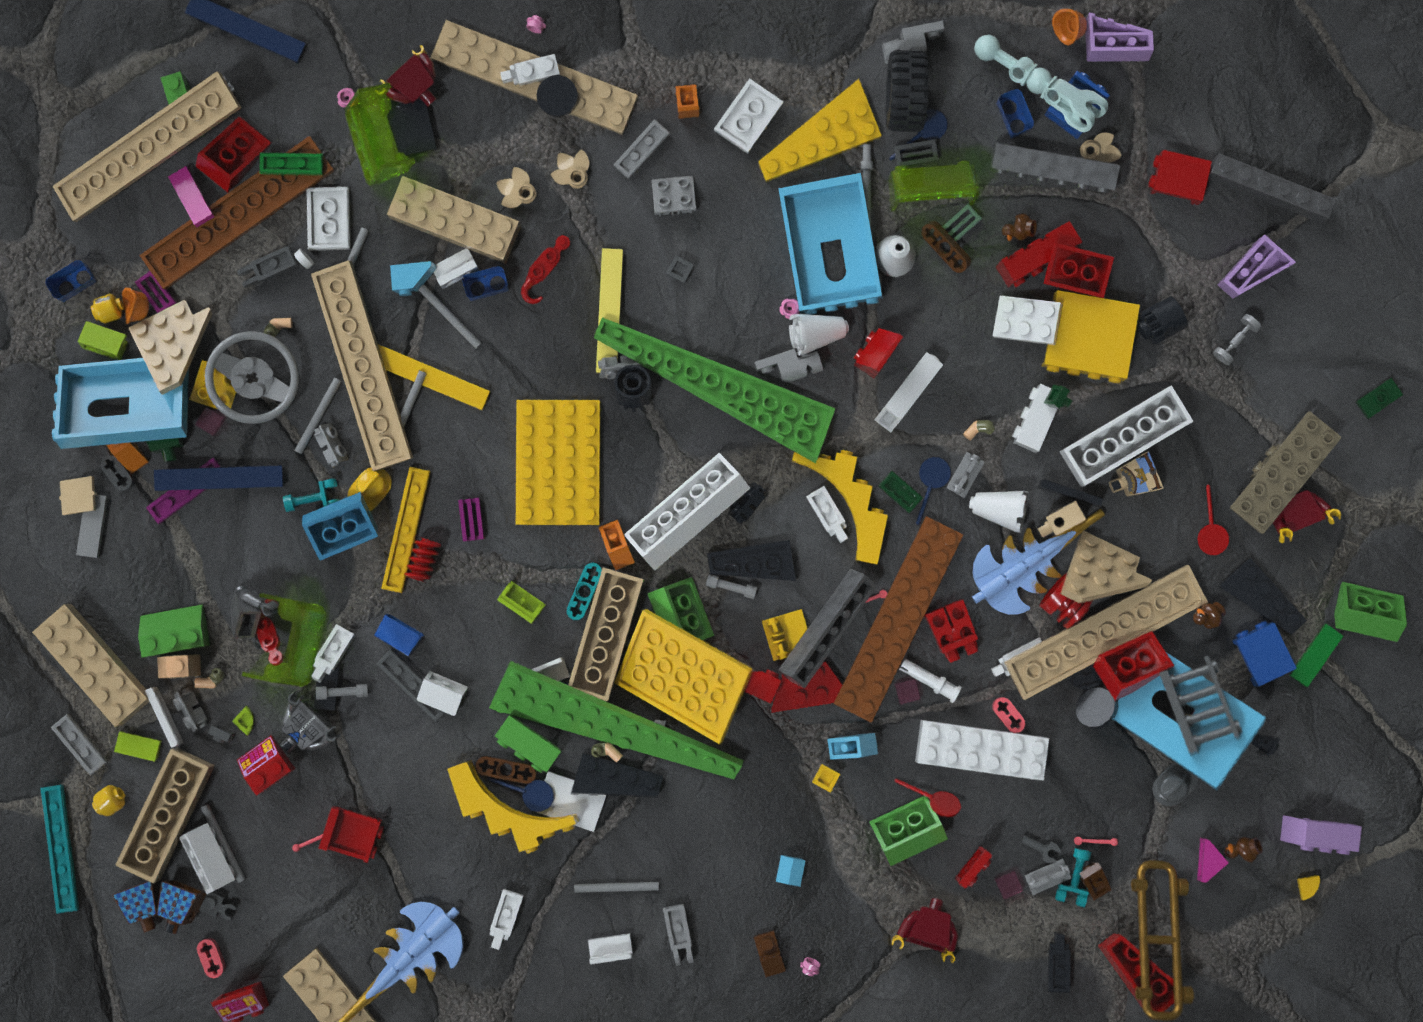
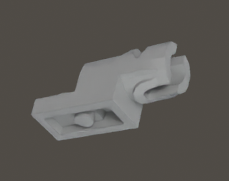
M943 21L903 28L900 33L901 40L897 38L883 43L882 49L885 64H888L889 55L894 50L923 51L926 53L925 38L927 37L929 40L940 37L944 31Z
M795 349L756 361L754 364L756 371H762V374L773 371L774 366H777L781 380L785 382L806 377L807 367L813 374L823 371L817 351L801 355L797 358Z

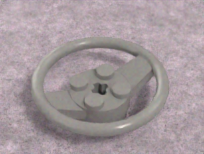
M241 332L226 338L213 350L205 369V385L211 401L220 412L238 422L257 424L278 417L291 405L299 386V370L291 351L277 338L262 332ZM244 340H259L274 346L282 353L288 363L291 375L290 387L275 378L272 369L262 359L245 357L241 360L223 352L231 345ZM214 368L231 380L232 387L241 397L256 399L263 396L279 401L281 404L261 415H244L230 409L223 403L216 392L213 380ZM253 372L256 374L258 381H253L249 384L246 375H251Z

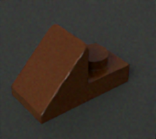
M1092 862L1082 869L1080 879L1094 901L1112 890L1098 862Z
M774 930L755 935L754 940L765 977L786 972Z

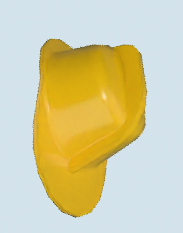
M367 468L351 485L347 497L361 492L369 510L372 511L390 491L391 477L384 469L372 471V468Z

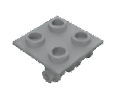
M693 176L652 179L655 215H668L669 212H671V215H674L673 212H678V215H680V211L682 213L690 212L691 214L692 211H696Z

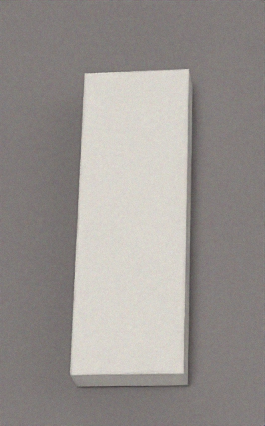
M151 687L145 690L171 748L183 744L181 735L158 687Z

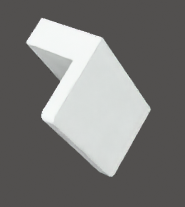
M466 248L436 264L434 274L441 288L445 289L462 280L463 275L477 272L479 268L470 251Z
M563 657L531 669L557 681L570 677Z
M429 671L423 680L417 701L455 716L468 687Z
M630 933L588 939L590 964L633 957Z

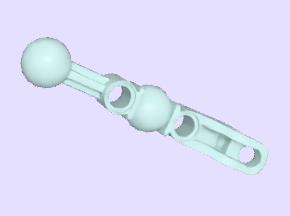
M983 35L976 41L974 50L979 59L984 61L994 59L1009 69V76L1014 82L1021 83L1022 86L1026 84L1032 93L1042 94L1040 98H1044L1048 104L1063 113L1066 122L1078 131L1088 132L1094 126L1095 118H1100L1107 112L1108 102L1099 94L1091 90H1080L1065 80L1057 79V76L1052 78L1046 69L1037 68L1038 64H1034L1028 57H1022L1019 60L1015 59L1000 49L999 40L995 36ZM1092 104H1098L1101 110L1097 109ZM1081 118L1086 120L1087 124L1082 123Z

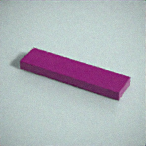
M212 458L200 468L221 466L215 458ZM207 489L169 490L148 505L146 509L155 521L161 524Z

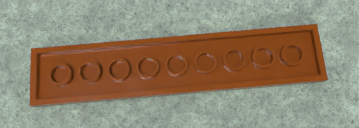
M310 136L286 152L322 154ZM324 157L323 176L261 175L257 172L209 206L215 216L214 218L199 227H196L190 219L139 256L163 289H168L306 192L308 188L313 187L333 173L334 169Z
M927 516L924 518L833 703L834 705L872 723L963 534Z

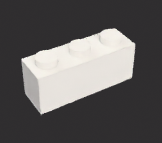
M1042 384L1038 385L1037 388L1033 387L1029 395V399H1031L1029 407H1024L1020 417L1023 419L1021 426L1017 425L1013 432L1014 444L1035 453L1039 452L1058 409L1044 404L1051 388Z
M208 823L179 837L206 894L235 880L234 870L227 863L225 851L218 845L215 839L216 833Z

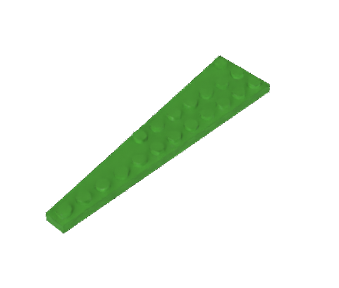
M601 319L594 336L595 339L816 463L835 408L608 319Z
M510 661L489 707L499 713H507L603 742H609L623 749H631L730 779H735L743 764V760L512 661Z

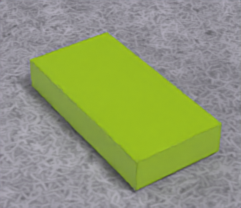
M119 731L114 752L155 762L157 761L162 741Z

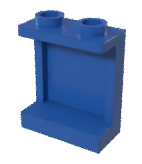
M1076 71L1068 82L1080 90L1094 91L1105 100L1110 96L1105 87L1090 81L1091 78L1084 72ZM1092 104L1094 107L1100 110V106L1098 104ZM1050 106L1044 114L1076 139L1082 134V132L1070 126L1066 122L1063 113L1053 106ZM1081 118L1082 123L1087 124L1086 120Z
M1267 621L1255 625L1256 629L1248 632V630H1244L1236 634L1237 638L1232 640L1233 644L1237 645L1252 676L1250 680L1253 686L1258 687L1297 669L1275 623H1267Z

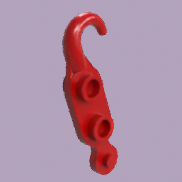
M559 236L556 239V245L545 249L529 268L526 281L521 288V295L525 302L537 304L543 300L542 296L537 299L530 298L528 291L532 286L544 281L560 261L561 251L568 249L570 246V240L567 236Z
M274 599L264 600L265 603L275 601ZM261 608L256 633L262 649L270 653L269 662L277 666L284 659V655L278 651L280 638L274 623L263 614Z

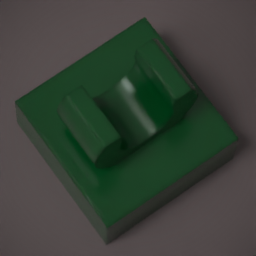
M1053 385L1044 404L1058 409L1064 406L1069 408L1073 400L1067 397L1070 390L1064 386Z

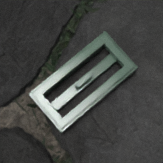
M969 204L942 226L946 230L968 210L970 214L948 232L952 236L973 216L976 218L954 238L956 242L982 220Z

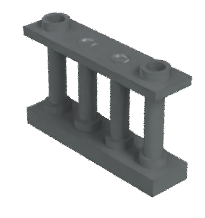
M1209 656L1204 657L1207 665L1176 676L1174 674L1169 675L1168 670L1159 673L1190 756L1198 754L1197 748L1201 747L1200 744L1232 733L1235 739L1239 740V733H1242L1238 720L1233 721L1215 674L1219 672L1215 660L1210 661ZM1208 673L1211 674L1214 685L1183 696L1176 694L1174 687H1177V684ZM1218 693L1222 705L1191 716L1189 714L1184 715L1182 707H1185V704ZM1226 713L1230 725L1199 736L1191 734L1189 728L1193 724Z

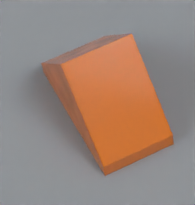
M696 84L675 86L679 119L699 117Z

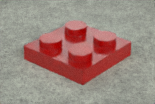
M980 846L954 879L965 889L967 886H973L978 879L976 875L981 869L985 870L992 862L990 859L992 855Z

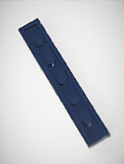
M190 0L185 10L186 15L296 63H299L307 46L306 43L208 0Z
M282 465L154 469L155 491L283 487Z

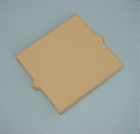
M94 476L60 481L61 496L59 499L61 500L62 515L96 511L95 495H97V492H95Z

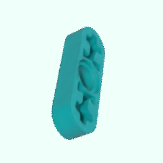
M589 563L584 567L568 604L567 615L572 620H580L585 616L596 591L602 568L596 563ZM593 566L597 567L596 571L599 572L598 576H593L591 582H595L594 586L590 583L582 582L583 578L588 580L590 574L587 570L588 568L592 569ZM584 585L588 586L591 590L590 595L586 598L579 595V588ZM575 597L581 601H587L586 605L581 603L579 609L582 611V614H577L576 617L573 616L571 608L576 607L578 604L577 601H574Z

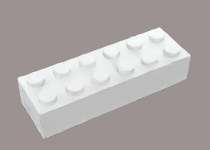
M1171 385L1059 452L1080 487H1083L1190 424L1193 420Z
M718 453L626 532L624 536L655 571L746 493L750 487L734 467Z
M921 720L915 762L1044 781L1049 738Z

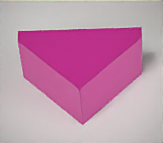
M1200 838L1197 880L1206 883L1223 869L1228 862L1210 840Z

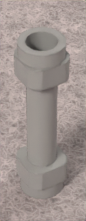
M708 575L706 582L708 587L715 589L719 587L744 594V597L751 599L755 597L757 587L748 584L743 586L718 579L719 576Z
M357 684L356 687L344 688L316 687V700L334 696H368L367 684Z

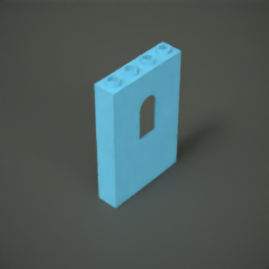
M861 173L778 188L800 313L815 315L818 310L825 309V312H832L838 310L837 307L846 305V308H854L861 302H866L869 305L878 303L879 299H883ZM841 239L846 274L842 280L834 282L826 276L820 243Z
M143 358L59 366L58 374L55 376L57 392L54 393L56 410L53 411L55 429H52V438L61 449L187 437L189 369L181 386L162 395ZM129 397V414L93 417L88 413L90 404L96 400Z
M1167 653L1175 665L1168 670L1169 675L1174 674L1176 676L1192 670ZM1161 676L1117 701V714L1112 720L1216 790L1219 789L1266 721L1264 716L1222 689L1233 721L1238 720L1242 730V733H1239L1240 739L1236 740L1233 733L1200 744L1201 747L1197 748L1198 754L1190 756L1179 724L1158 711L1152 704L1153 695L1158 691L1165 690ZM1199 676L1177 684L1178 686L1174 687L1177 695L1181 694L1183 696L1212 686L1214 683L1203 676ZM1218 693L1187 703V705L1195 709L1194 715L1220 706L1222 703ZM1226 713L1197 722L1189 729L1192 735L1196 734L1199 736L1230 724Z

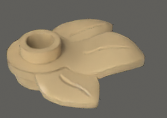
M1105 132L1098 134L1093 140L1085 141L1080 147V154L1083 158L1108 163L1118 160L1121 157V153L1115 146L1111 145L1114 135ZM1089 146H1092L1094 148V152L1092 154L1087 153V148Z
M580 150L574 158L570 155L559 153L557 157L559 169L551 173L554 181L560 185L569 184L575 189L584 187L588 181L586 172L590 165L586 153ZM577 175L581 176L579 182L574 181V177Z
M513 168L512 179H503L497 182L499 191L505 196L501 204L507 208H516L522 203L529 204L536 198V190L530 184L529 175L520 168ZM524 191H529L530 195L528 197H523L522 193Z

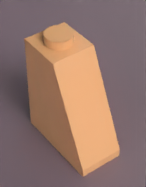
M200 655L157 657L158 678L201 675Z

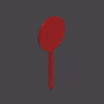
M1206 485L1209 525L1204 526L1200 530L1197 542L1199 548L1204 553L1218 555L1227 548L1229 535L1222 526L1213 522L1210 485Z
M899 779L894 780L896 783L930 798L932 810L941 816H955L961 809L959 799L949 792L939 791L932 795Z

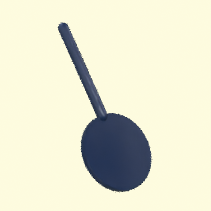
M927 110L924 129L918 132L906 144L914 143L920 137L926 140L941 138L947 129L945 116L937 110ZM895 153L890 157V160L895 159Z
M929 458L920 467V479L928 488L916 521L917 525L921 522L932 488H940L949 481L950 467L941 458Z
M487 777L488 781L522 792L526 807L532 811H545L553 803V789L545 781H532L523 789L501 780Z

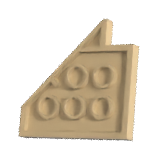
M183 300L128 328L162 395L182 385L212 316V311L209 307L193 315L186 300Z
M1083 531L1079 537L1061 594L1082 603L1148 587L1152 579L1136 572L1140 557Z

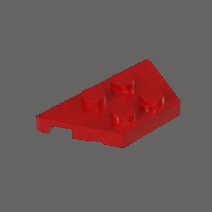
M826 662L822 663L805 688L791 682L782 674V681L777 689L771 713L834 703L842 684Z

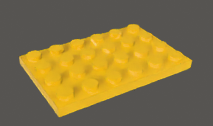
M517 400L516 525H600V400Z
M645 609L641 613L614 683L720 744L725 738L753 669Z

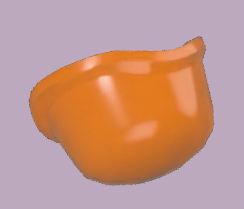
M1061 9L1052 18L1054 32L1065 45H1072L1086 32V18L1079 11Z
M124 288L122 300L126 324L143 320L149 311L147 296L131 288Z

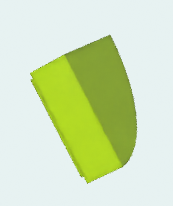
M245 706L232 722L247 736L253 729L254 715L251 709Z

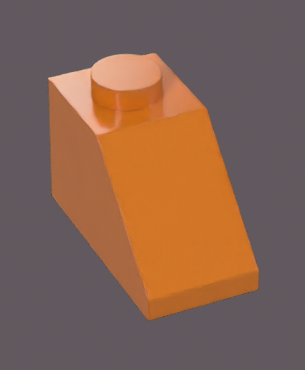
M135 442L106 445L113 456L131 474L149 463Z
M615 520L600 526L599 530L615 571L635 563L619 521Z

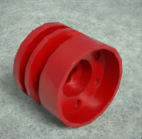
M1065 573L1047 592L1039 607L1049 615L1059 610L1056 621L1061 622L1067 617L1062 626L1068 629L1087 613L1093 600L1079 603L1062 595L1061 591L1067 573Z

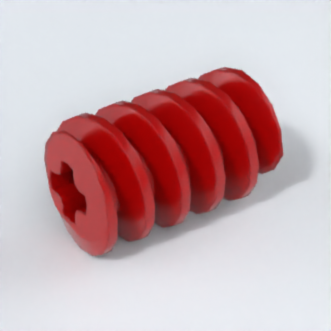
M420 537L422 540L414 542L419 548L412 549L416 556L409 557L414 564L406 566L411 572L404 573V575L425 582L424 579H431V576L426 572L434 570L429 563H436L432 555H439V552L434 548L441 547L442 545Z

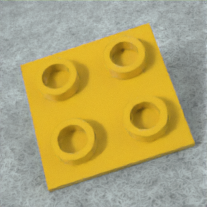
M202 360L189 400L216 408L208 395L205 385L207 361ZM214 368L213 380L216 392L223 403L231 409L236 392L231 385V380Z
M802 609L762 621L773 661L787 658L808 629Z

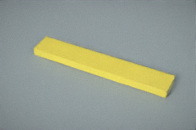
M602 248L598 326L602 318L620 324L623 249ZM597 341L596 373L601 371L598 367V360L616 356L618 362V351L600 341Z

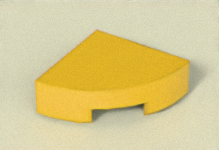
M1319 875L1297 879L1301 900H1307L1317 892L1320 884Z

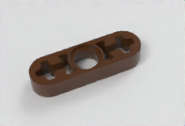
M931 221L923 226L921 231L922 237L953 271L961 273L970 266L971 259L969 255L938 222ZM932 228L935 230L933 235L929 233ZM942 242H947L950 245V252L943 250ZM961 259L963 262L961 265H958L957 262Z
M483 756L476 762L477 772L484 776L528 784L537 775V771L531 764L491 756ZM488 760L489 765L495 766V761L499 762L496 768L497 774L493 773L494 769L492 768L483 771L480 763ZM503 764H509L512 767L510 775L505 776L501 773L500 768ZM516 765L520 766L519 771H525L526 768H529V772L533 773L527 780L524 779L522 774H517V778L513 777L516 773Z

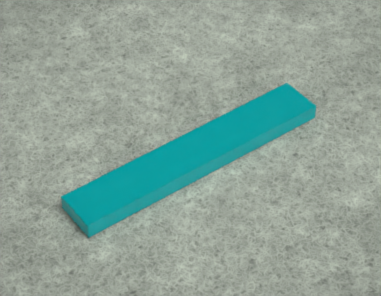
M64 784L42 787L41 796L56 914L78 911L79 902Z

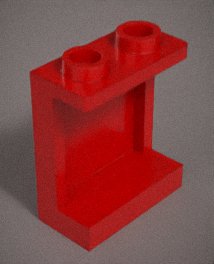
M1162 150L1154 158L1153 167L1156 169L1154 175H1151L1148 187H1151L1150 194L1161 193L1191 200L1190 204L1199 205L1203 202L1212 161Z
M333 806L330 810L318 849L332 850L368 863L370 858L374 859L377 847L374 844L376 838H381L384 826H380L382 820Z

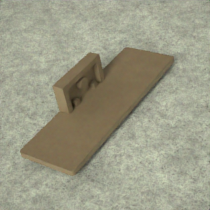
M1307 412L1281 444L1272 445L1266 451L1265 455L1267 457L1264 461H1259L1253 467L1252 471L1254 473L1251 475V482L1233 502L1230 509L1259 533H1265L1340 441L1341 436L1312 412Z

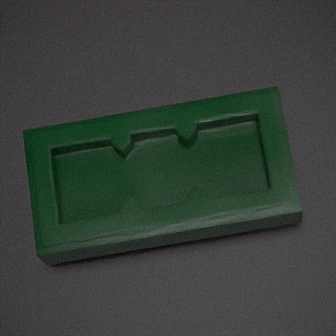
M1389 378L1357 400L1356 404L1365 417L1369 419L1400 398L1403 393L1393 379Z
M893 471L878 485L883 492L909 514L923 499L920 494Z

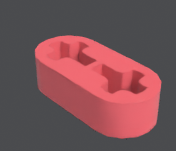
M1004 697L995 699L992 709L1010 732H1021L1025 727V720L1012 702ZM998 702L1007 703L1005 706L1009 712L1007 715L1004 711L997 710L999 707ZM1009 716H1012L1015 720H1020L1018 723L1019 728L1010 727L1012 721L1009 719Z
M205 938L197 945V953L203 969L208 977L217 978L224 973L226 968L219 946L213 938ZM205 943L207 945H212V949L210 950L211 957L208 951H203ZM211 959H213L215 965L220 966V968L217 970V973L215 970H210V967L213 966Z

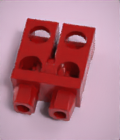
M960 599L943 606L944 608H938L924 615L940 652L945 655L950 663L960 659L956 648L964 646L967 655L978 652L976 643L978 637L964 600Z

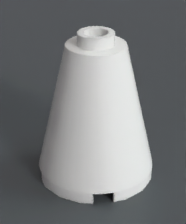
M892 235L884 238L875 249L877 267L887 276L898 277L905 275L912 269L916 260L914 246L908 239L902 236Z
M792 314L789 319L793 320V325H789L791 344L793 349H798L799 352H796V354L799 356L846 337V333L849 332L848 322L843 317Z
M1027 491L976 493L975 497L971 496L969 508L972 509L973 514L1021 533L1027 509L1025 501H1028L1029 493Z

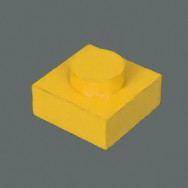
M821 764L812 783L831 793L840 773Z

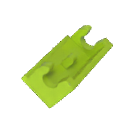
M86 321L77 341L81 348L115 360H122L128 341H125L126 334Z
M513 581L508 583L497 599L531 624L535 622L546 606L545 603Z

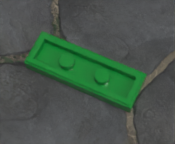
M260 153L259 173L261 175L323 176L324 155L314 153Z
M1324 624L1295 665L1297 669L1291 671L1289 676L1305 687H1308L1343 638V635L1329 625Z

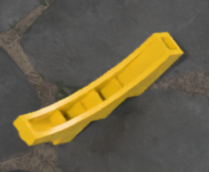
M841 450V453L835 454L834 460H831V456L819 454L816 463L794 452L791 462L818 472L831 482L844 497L856 526V561L877 565L888 515L883 514L884 510L871 508V511H867L872 486L868 485L869 481L856 479V482H852L857 457L853 456V452Z
M472 760L447 769L463 817L470 815L472 819L483 815V811L491 835L498 833V836L507 834L511 828L519 852L524 850L526 854L538 850L537 846L543 843L541 836L545 839L554 836V831L560 829L563 832L575 828L574 825L579 822L577 813L563 817H539L511 808L500 801L485 786L478 776Z

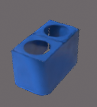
M1014 89L1002 94L996 104L1010 138L1012 139L1031 131L1034 121L1022 92ZM1007 100L1015 102L1017 106L1015 113L1011 115L1005 114L1002 109L1003 103ZM1015 119H1019L1024 123V130L1020 133H1013L1011 131L1010 123Z
M76 260L48 277L45 283L54 298L65 302L97 281L84 262ZM80 271H88L91 279L82 285L79 284L76 279L77 274ZM62 282H70L73 285V291L63 296L59 292V286Z
M496 266L463 275V286L470 301L509 291L505 273L501 272L504 271L502 267ZM495 276L502 277L505 282L504 287L498 291L490 286V281ZM477 281L483 283L485 287L484 293L480 296H475L470 291L472 283Z
M385 614L374 636L407 656L413 654L424 637L422 633L390 614Z

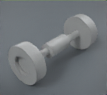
M1245 314L1241 321L1246 327L1242 332H1238L1229 342L1230 346L1226 350L1217 347L1213 351L1214 356L1226 365H1230L1234 359L1229 352L1233 347L1236 348L1245 338L1244 334L1249 329L1253 332H1258L1262 328L1261 324L1254 317Z

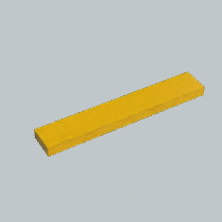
M378 344L387 371L413 382L419 370L427 373L422 384L423 386L483 411L491 391Z
M409 467L381 589L403 593L406 581L404 573L408 572L406 566L410 564L409 557L412 555L431 471Z

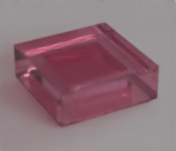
M206 407L195 425L215 436L225 418Z
M915 679L894 684L900 705L920 700Z
M1015 871L995 879L1003 899L1023 892Z

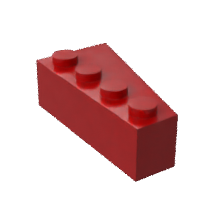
M1070 221L1047 233L1044 238H1038L1033 241L1026 249L1021 248L1009 258H1003L997 264L996 268L1008 288L1013 285L1017 288L1026 282L1025 278L1032 274L1035 277L1044 271L1043 267L1049 263L1054 243L1078 248L1082 240Z
M1113 933L1100 943L1098 947L1136 999V987H1141L1140 950L1122 935ZM1149 960L1150 988L1152 989L1151 1008L1156 1012H1164L1174 1004L1173 979L1164 973L1153 961ZM1137 1000L1142 1007V1000Z

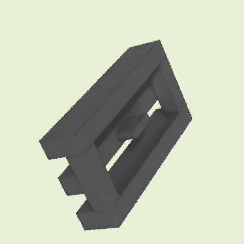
M935 139L893 147L897 168L938 161ZM931 145L932 148L922 151L900 154V150L917 148ZM933 154V157L901 162V158Z

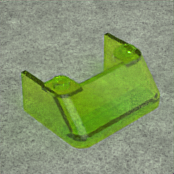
M390 83L359 88L345 108L346 121L365 180L369 186L407 173L415 163L414 158L409 159L403 152L398 153L387 115L389 109H391V101L386 96V93L391 88Z
M970 161L957 162V165L920 168L896 166L888 178L891 211H895L900 202L969 197V205H974L980 195L975 166L970 164Z
M260 593L259 597L280 601L278 613L282 619L292 621V627L283 663L277 666L269 663L265 667L264 674L245 671L242 672V676L299 687L308 685L312 680L311 675L315 668L313 666L315 663L314 659L318 654L326 619L324 607L310 602Z

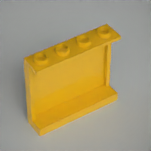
M1057 290L1054 293L1053 302L1062 303L1056 343L1055 345L1047 344L1042 367H1047V371L1050 372L1064 370L1067 371L1068 375L1080 376V373L1087 374L1088 378L1100 380V377L1109 378L1108 382L1121 383V381L1128 378L1140 305Z

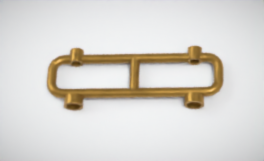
M1149 860L1140 864L1137 869V879H1132L1131 889L1137 892L1141 972V987H1136L1135 996L1137 1000H1142L1143 1011L1150 1019L1171 1021L1181 1015L1183 1004H1192L1194 1000L1193 988L1191 986H1182L1178 895L1186 896L1188 894L1189 883L1187 879L1177 878V872L1169 862ZM1148 869H1164L1169 875L1171 936L1148 935L1146 905L1148 883L1145 879V873ZM1148 944H1172L1174 1009L1171 1012H1156L1151 1008L1152 989L1150 988Z

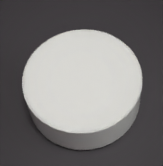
M302 249L294 253L296 259L306 269L314 265L313 260Z

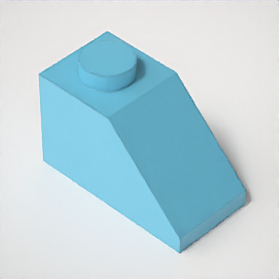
M428 261L390 265L392 290L399 293V296L412 295L411 292L418 291L436 270V264Z
M875 733L827 739L830 760L861 758L878 754Z

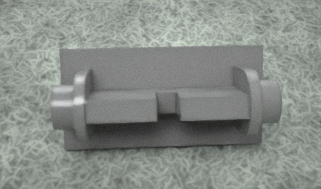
M625 355L620 356L621 363L617 362L616 356L602 358V360H598V367L601 369L599 378L614 379L621 368L628 365H638L641 367L642 365Z
M332 424L319 425V428L314 430V436L320 448L326 445L328 449L323 451L328 465L331 464L333 468L341 462L349 461L346 449L341 444L338 433Z
M966 452L946 488L965 498L985 462L979 456Z
M185 688L181 691L182 695L176 692L173 702L178 711L181 710L184 714L183 722L187 729L191 728L192 732H195L197 725L200 728L208 725L206 722L208 719L202 708L199 707L195 710L192 708L198 704L193 691Z
M1063 859L1024 875L1033 895L1071 879L1070 870L1065 865Z

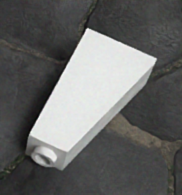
M926 352L876 417L875 421L889 432H892L943 366L940 360Z

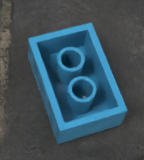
M361 492L302 516V526L320 561L378 537V526Z

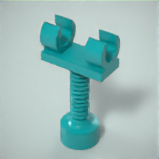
M336 479L319 481V493L294 498L292 494L283 496L286 512L295 511L298 505L318 500L323 501L324 507L339 501L340 499L328 501L326 489L337 487Z
M1075 848L1073 857L1076 858L1072 882L1070 885L1058 884L1055 896L1057 901L1064 902L1067 891L1078 893L1076 905L1085 908L1089 892L1078 888L1083 865L1085 861L1090 860L1092 852Z

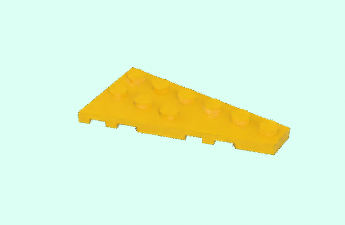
M860 80L855 81L758 161L765 182L881 138L882 135Z

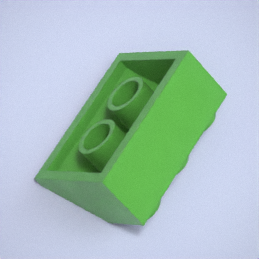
M692 577L648 593L656 615L700 640L714 636Z
M1346 582L1341 583L1334 613L1336 628L1398 642L1407 626L1404 596Z
M203 605L140 616L138 638L141 656L152 657L210 646Z
M922 796L870 821V825L890 866L948 839L936 812L932 810L930 801L926 796Z

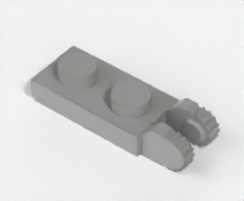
M684 903L664 907L663 912L671 951L673 950L676 966L681 965V957L678 949L686 948L687 961L693 963L692 942Z

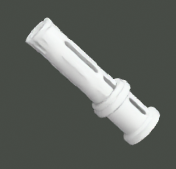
M906 658L899 668L900 671L933 688L934 693H940L949 698L951 703L955 701L962 688L946 681L945 677L939 678Z

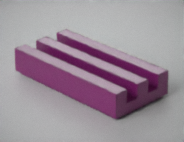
M151 271L135 281L157 313L177 304L169 291L160 286ZM150 276L153 278V280L156 282L158 287L161 289V291L164 293V295L170 302L166 303V301L157 291L155 286L149 280ZM145 281L163 305L162 308L157 305L142 282Z
M480 498L458 500L463 542L483 540L484 531ZM472 503L476 504L479 536H475ZM464 504H467L471 537L467 536Z

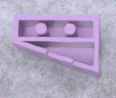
M1089 12L1086 19L1087 29L1085 32L1087 62L1149 61L1154 51L1153 31L1131 24H1120L1110 18L1096 17L1095 14Z
M1263 235L1220 281L1218 286L1231 298H1235L1296 262L1266 235Z
M1283 815L1280 840L1301 845L1300 849L1314 851V847H1316L1321 852L1332 853V849H1335L1339 854L1350 855V851L1359 852L1362 826L1324 820H1310L1308 818L1300 819Z

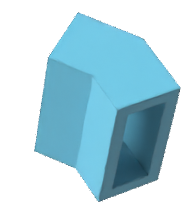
M781 855L776 882L800 887L805 860Z

